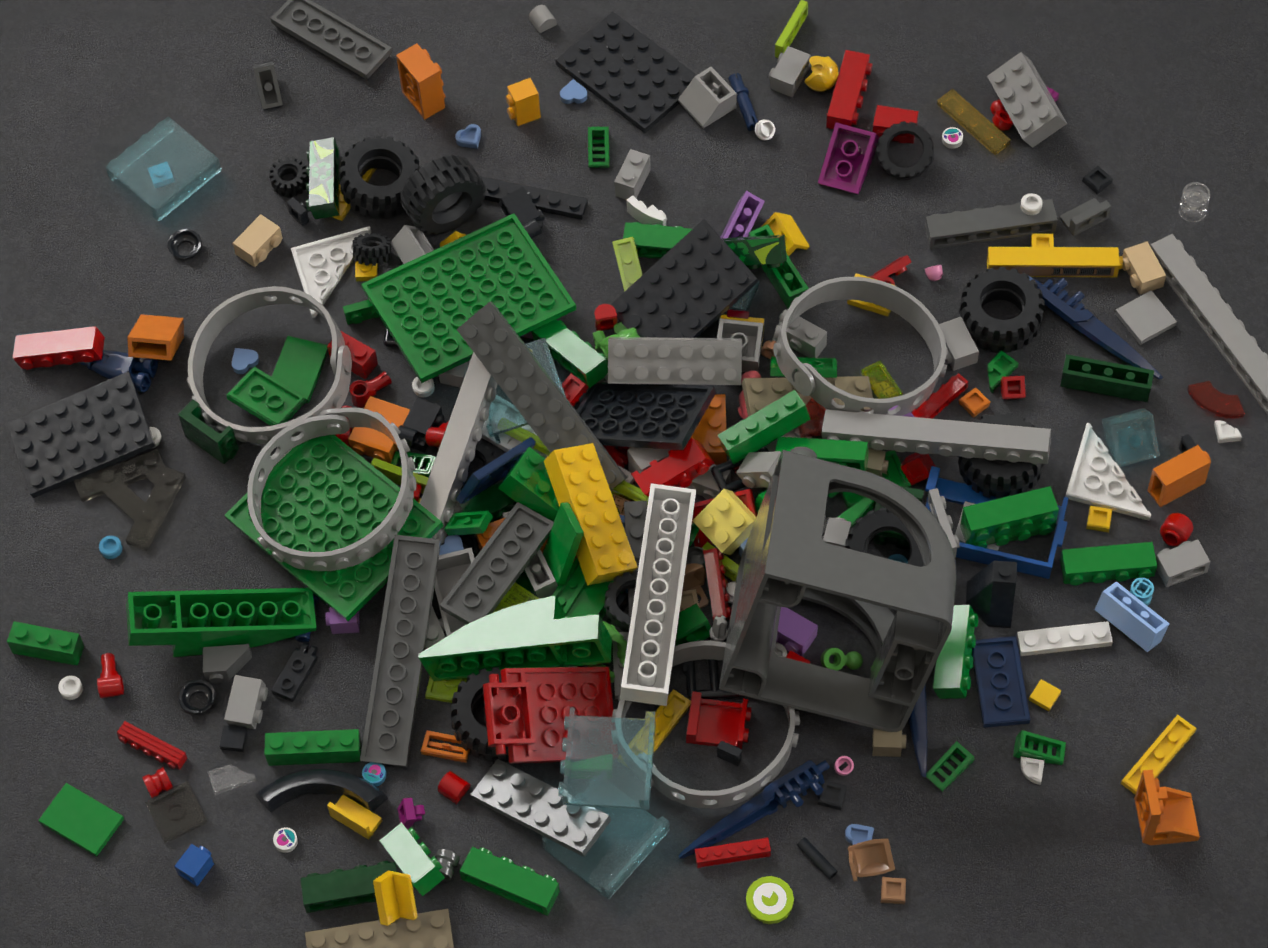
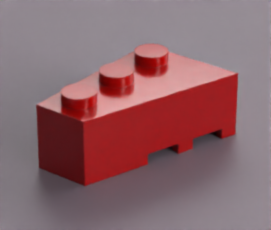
M690 438L684 450L668 451L669 456L660 462H657L655 459L649 463L651 467L639 473L636 470L631 473L644 495L649 497L651 484L687 488L691 485L692 480L699 475L705 474L710 466L714 464V461L702 443L694 438Z

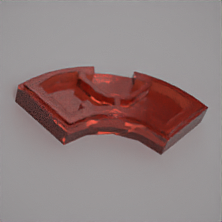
M1210 381L1188 385L1187 390L1190 396L1201 408H1205L1216 413V416L1224 418L1244 417L1245 413L1238 395L1221 393L1212 386Z
M811 398L806 405L810 420L799 426L801 438L822 435L825 410L828 409Z

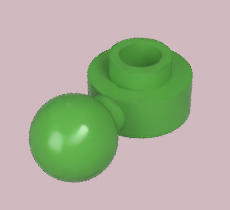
M828 648L821 655L822 666L836 671L840 670L844 665L849 669L855 670L860 668L863 663L862 655L856 651H851L844 655L843 651L838 648ZM831 655H833L834 657L833 663L829 662V657Z

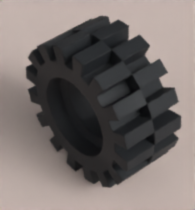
M285 157L286 161H283L282 158L278 159L279 164L274 162L269 173L274 192H278L280 196H283L285 193V197L288 198L289 194H292L293 197L296 196V192L302 194V189L306 190V183H309L306 165L302 164L300 159L297 161L295 157H292V160H289V157ZM288 173H293L297 175V177L291 181H284L281 179L282 176Z
M365 233V236L362 234L358 235L353 240L354 261H358L359 264L365 263L367 266L369 264L376 266V263L382 265L383 262L387 263L391 259V239L386 235L383 236L381 233L378 235L376 233H372V235Z

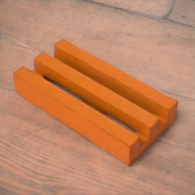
M426 730L421 754L467 763L470 749L466 751L463 747L429 741L432 738L461 744V740L457 741L454 735ZM427 747H433V748H438V749H443V750H437V749H432V748H427ZM448 751H454V752H459V753H463V754H458V753H453V752H448Z

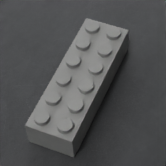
M609 337L608 384L741 385L742 339Z

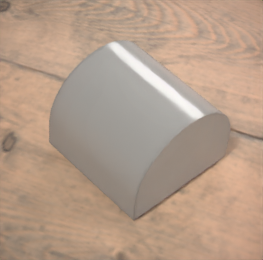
M545 5L536 6L529 14V20L539 33L557 25V20Z

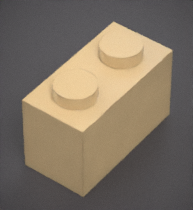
M260 214L233 242L235 254L256 267L266 259L268 253L273 248H276L281 243L283 238L280 227Z
M1148 241L1124 249L1123 270L1128 272L1132 287L1136 288L1140 295L1164 286L1166 274Z

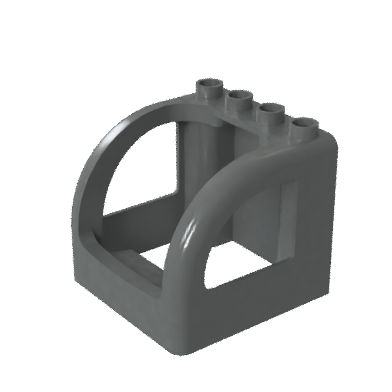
M795 447L791 451L782 450L740 559L719 689L886 732L901 731L905 727L952 630L956 589V561L951 543L931 511L911 493L883 477L856 468L817 459L816 453L807 447ZM834 492H851L865 496L887 508L901 520L912 534L922 555L924 566L918 567L824 542L822 532L827 495ZM801 599L829 607L851 620L867 636L877 655L871 667L870 678L778 656L775 652L781 607L796 606L800 603ZM889 608H890V609L897 610V613H896L895 616H894L893 613L889 610Z

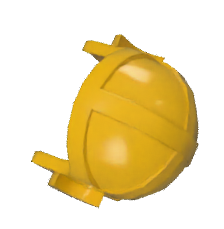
M829 56L810 57L809 62L812 74L805 79V84L812 90L819 92L831 89L837 82L839 75L837 64Z

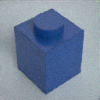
M191 844L174 867L179 876L198 886L213 867L214 862L208 849L203 846L198 848Z

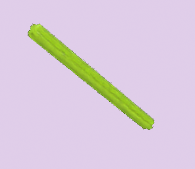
M505 418L501 419L498 423L497 429L520 442L532 437L536 441L534 449L547 456L551 454L536 434ZM624 480L613 489L634 501H647L648 507L649 497L644 495L640 488Z

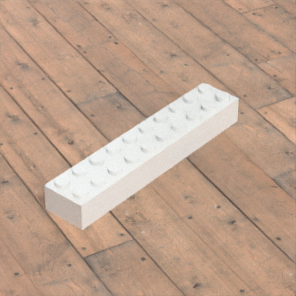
M651 484L620 700L667 706L696 489Z

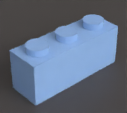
M1115 582L1102 592L1095 607V611L1147 652L1162 641L1169 626L1166 620L1118 582Z

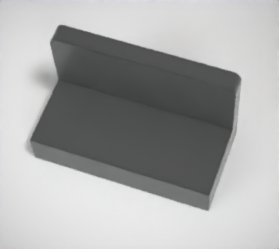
M1093 198L1062 214L1060 220L1070 233L1075 236L1108 219L1111 205L1107 200L1099 203L1096 198Z

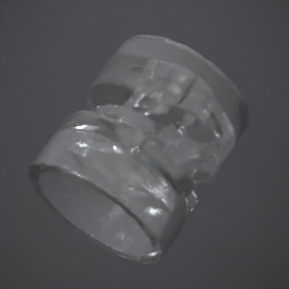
M1192 182L1184 187L1179 205V213L1182 218L1190 222H1197L1205 217L1211 196L1207 186L1199 182Z

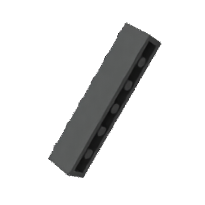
M1042 199V209L1036 215L1025 214L1021 210V202L1012 205H997L990 208H975L969 211H954L947 214L926 216L925 232L929 249L1056 232L1058 219L1053 200Z

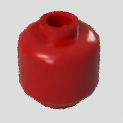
M1172 513L1168 515L1162 524L1160 535L1166 544L1179 546L1189 539L1194 526L1192 521L1184 514Z

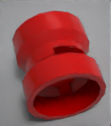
M164 767L158 769L153 775L148 774L142 777L151 798L158 796L159 792L163 790L173 789Z

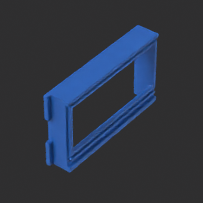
M931 466L925 491L929 492V490L938 488L940 496H944L945 501L964 505L965 501L978 504L996 499L995 496H990V498L983 496L981 491L976 493L972 490V485L968 486L964 483L939 478L940 468ZM1064 497L1062 506L1058 505L1059 512L1048 562L959 542L960 547L957 548L956 557L987 565L993 561L1017 562V572L1050 579L1057 546L1062 547L1067 527L1064 517L1069 498ZM927 498L926 507L930 510Z

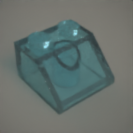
M1142 408L1102 419L1105 440L1114 462L1119 467L1160 456L1153 414Z

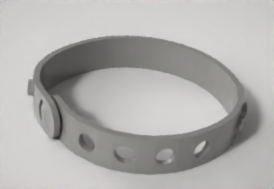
M839 277L820 282L809 288L792 301L788 310L785 309L779 319L782 325H777L773 338H776L777 341L774 343L773 352L783 375L803 396L810 395L817 403L828 410L896 416L906 415L926 401L934 390L939 376L944 378L947 365L944 364L948 357L945 337L930 311L918 299L903 289L871 278ZM859 300L873 303L897 313L919 332L932 354L934 374L923 385L902 396L874 399L852 395L829 383L810 364H802L788 344L786 330L802 313L824 302ZM833 398L841 399L845 405L837 404ZM898 405L897 408L889 411L890 408ZM864 407H870L873 410L869 412H863L860 409Z
M287 287L256 288L227 299L217 306L202 322L191 345L188 358L187 382L194 394L192 399L199 403L200 407L205 411L202 413L204 418L210 424L214 421L218 425L216 427L218 431L222 433L230 426L233 428L235 438L238 441L267 444L282 429L297 421L320 416V413L327 409L342 407L349 392L352 358L350 349L345 345L337 323L325 307L312 296L300 290ZM275 304H294L307 307L324 317L331 329L332 353L330 364L335 380L326 397L316 407L296 419L266 427H244L232 424L212 412L206 400L203 387L205 361L215 338L231 321L250 310ZM302 431L294 433L291 437L298 436Z
M336 408L324 410L320 413V416L297 421L273 436L257 456L248 481V508L253 524L260 534L257 540L264 549L269 548L272 552L271 555L278 561H284L295 568L313 571H333L362 563L387 546L404 525L412 509L414 490H416V479L413 476V470H415L414 460L412 457H408L406 452H409L410 448L405 439L400 440L398 435L401 432L393 422L390 424L380 413L368 409ZM350 427L375 429L384 433L397 445L402 463V482L398 497L393 508L381 524L361 540L333 551L304 552L282 546L270 538L264 531L261 518L263 488L273 467L295 446L319 436L346 433ZM302 431L298 436L291 437L294 433ZM277 447L275 453L270 456L271 452Z
M694 641L675 646L672 666L701 659L723 661L726 642ZM619 695L618 708L613 710L611 721L616 726V731H611L613 745H618L622 760L639 781L647 788L654 786L671 800L695 808L728 807L748 800L760 793L784 768L792 747L796 748L799 734L794 733L795 726L800 725L799 711L783 706L788 718L789 731L781 751L771 764L756 777L738 786L719 791H700L672 782L657 770L650 759H647L642 754L636 757L628 747L623 737L622 726L627 710L633 701L620 700Z

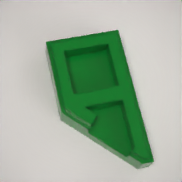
M1002 350L987 366L989 388L992 393L1001 385V378L1008 377L1019 364Z

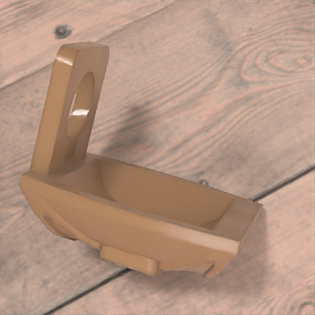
M686 564L682 591L696 589V593L701 597L699 608L705 607L709 603L701 588V585H704L705 569L701 564Z
M889 839L868 840L848 847L849 863L854 882L858 881L857 877L876 876L895 870Z

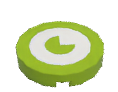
M774 876L761 877L754 881L748 888L746 895L747 910L751 916L766 924H775L786 919L794 904L793 891L788 883Z

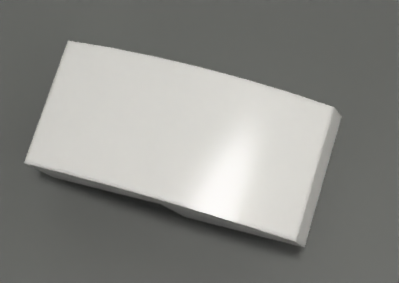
M634 196L626 200L627 212L640 223L666 226L667 217L662 210H658L654 205L647 208L641 200L638 201Z

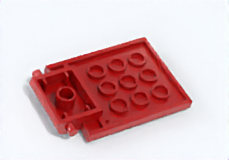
M609 667L504 668L501 670L502 683H499L498 674H490V683L483 684L488 746L496 747V755H505V747H508L509 763L576 762L605 755H613V760L619 759L617 745H613L611 731H616L615 723L611 722L613 700Z

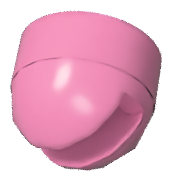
M942 265L925 268L927 278L931 281L941 279L943 276Z
M841 756L834 763L836 773L841 776L850 774L854 768V763L848 756ZM846 762L848 766L841 771L839 767Z

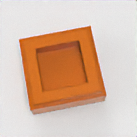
M975 387L959 399V404L974 418L990 406V401Z

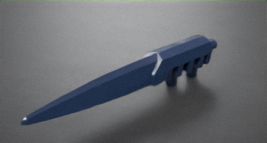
M1061 278L1055 285L1051 279L1044 284L1034 280L1043 293L1044 305L1069 325L1132 366L1154 370L1153 377L1157 379L1163 378L1134 348L1098 320L1094 314L1085 310L1084 304H1078L1085 297L1082 292L1078 291L1070 298L1066 290L1062 291L1068 284L1064 278Z
M925 684L909 717L915 754L920 773L923 777H926L927 700Z
M809 760L769 784L762 793L734 810L697 838L678 855L679 859L694 854L695 849L710 847L728 838L768 814L770 816L778 810L779 804L782 808L787 807L786 802L788 800H791L796 807H800L804 801L798 794L801 793L805 796L807 794L806 790L810 787L816 795L821 794L824 790L821 785L825 783L822 772L830 768L829 764L824 760L816 765Z

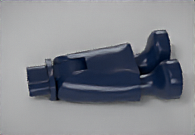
M103 350L102 360L80 362V364L87 366L88 370L94 371L107 379H112L129 371L136 390L144 393L151 385L150 377L154 378L156 375L158 359L145 358L143 362H140V358L128 357V353Z

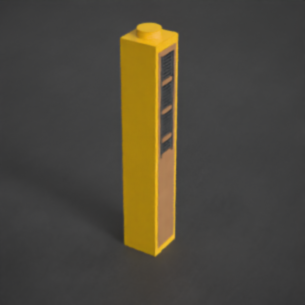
M988 247L987 269L994 268V270H999V267H1006V270H1011L1013 268L1018 270V273L1022 274L1024 272L1030 277H1117L1119 269L1123 268V256H1119L1118 247Z

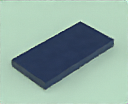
M530 437L474 472L456 500L460 504H464L505 478L527 448H534L536 441Z
M1017 637L976 640L975 648H972L971 654L983 728L1030 724Z

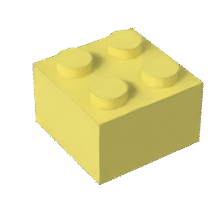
M723 489L692 521L722 553L731 555L749 537L756 516L733 491Z

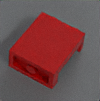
M692 691L686 743L718 747L720 741H724L742 749L743 742L747 743L749 733V729L745 728V721H750L752 707H747L748 699H743V703L701 698L702 693Z

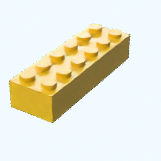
M594 444L553 450L544 460V464L559 507L561 503L568 502L584 532L576 555L587 586L613 581L618 575L621 577L625 572L632 573L638 566Z

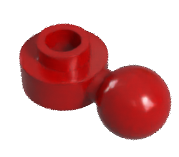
M995 100L990 106L991 113L994 115L992 118L994 126L1002 131L1011 129L1014 123L1006 112L1001 100Z

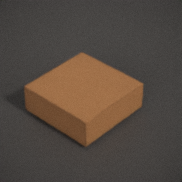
M882 877L881 903L905 904L906 879Z

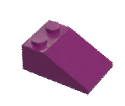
M835 123L818 184L859 194L873 161L880 137L874 132Z

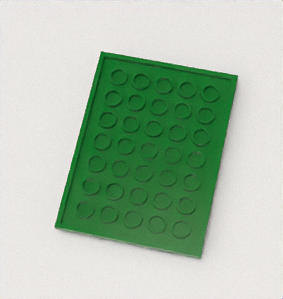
M514 213L361 284L362 290L421 383L471 360L473 351L456 329L489 302L495 304L519 337L576 310V304Z
M326 435L312 438L292 448L270 472L261 497L263 528L266 534L277 543L298 551L327 552L344 548L361 540L381 524L393 508L400 487L337 436ZM248 492L224 515L230 523L347 622L388 582L394 539L373 557L352 567L333 571L298 569L284 561L280 562L271 555L270 549H264L257 540L260 534L250 516L247 502ZM413 499L412 509L397 535L432 538L444 525L441 520Z

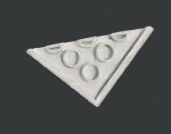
M370 226L291 248L304 293L309 294L322 305L325 304L354 260V238L360 234L365 236V233L370 235ZM310 309L312 318H315L318 313Z
M1087 423L1065 497L1073 501L1112 509L1114 512L1150 521L1151 513L1147 511L1133 486H1130L1118 464L1109 455L1108 449L1102 440L1097 437L1091 424Z

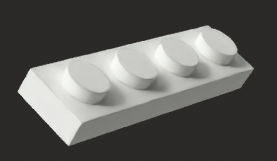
M1108 621L1019 631L1016 635L1020 656L1112 646L1113 643Z

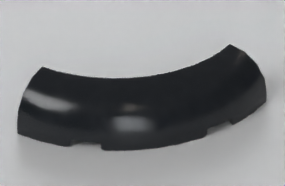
M309 769L294 772L270 782L255 793L256 798L270 812L296 799L297 796L308 793L314 795H331L332 793L345 795L371 812L375 811L388 799L379 788L357 775L333 769Z

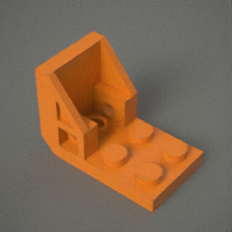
M1153 769L1143 770L1134 798L1142 842L1148 845L1198 841L1200 836L1191 793L1169 787H1160L1158 778H1154Z

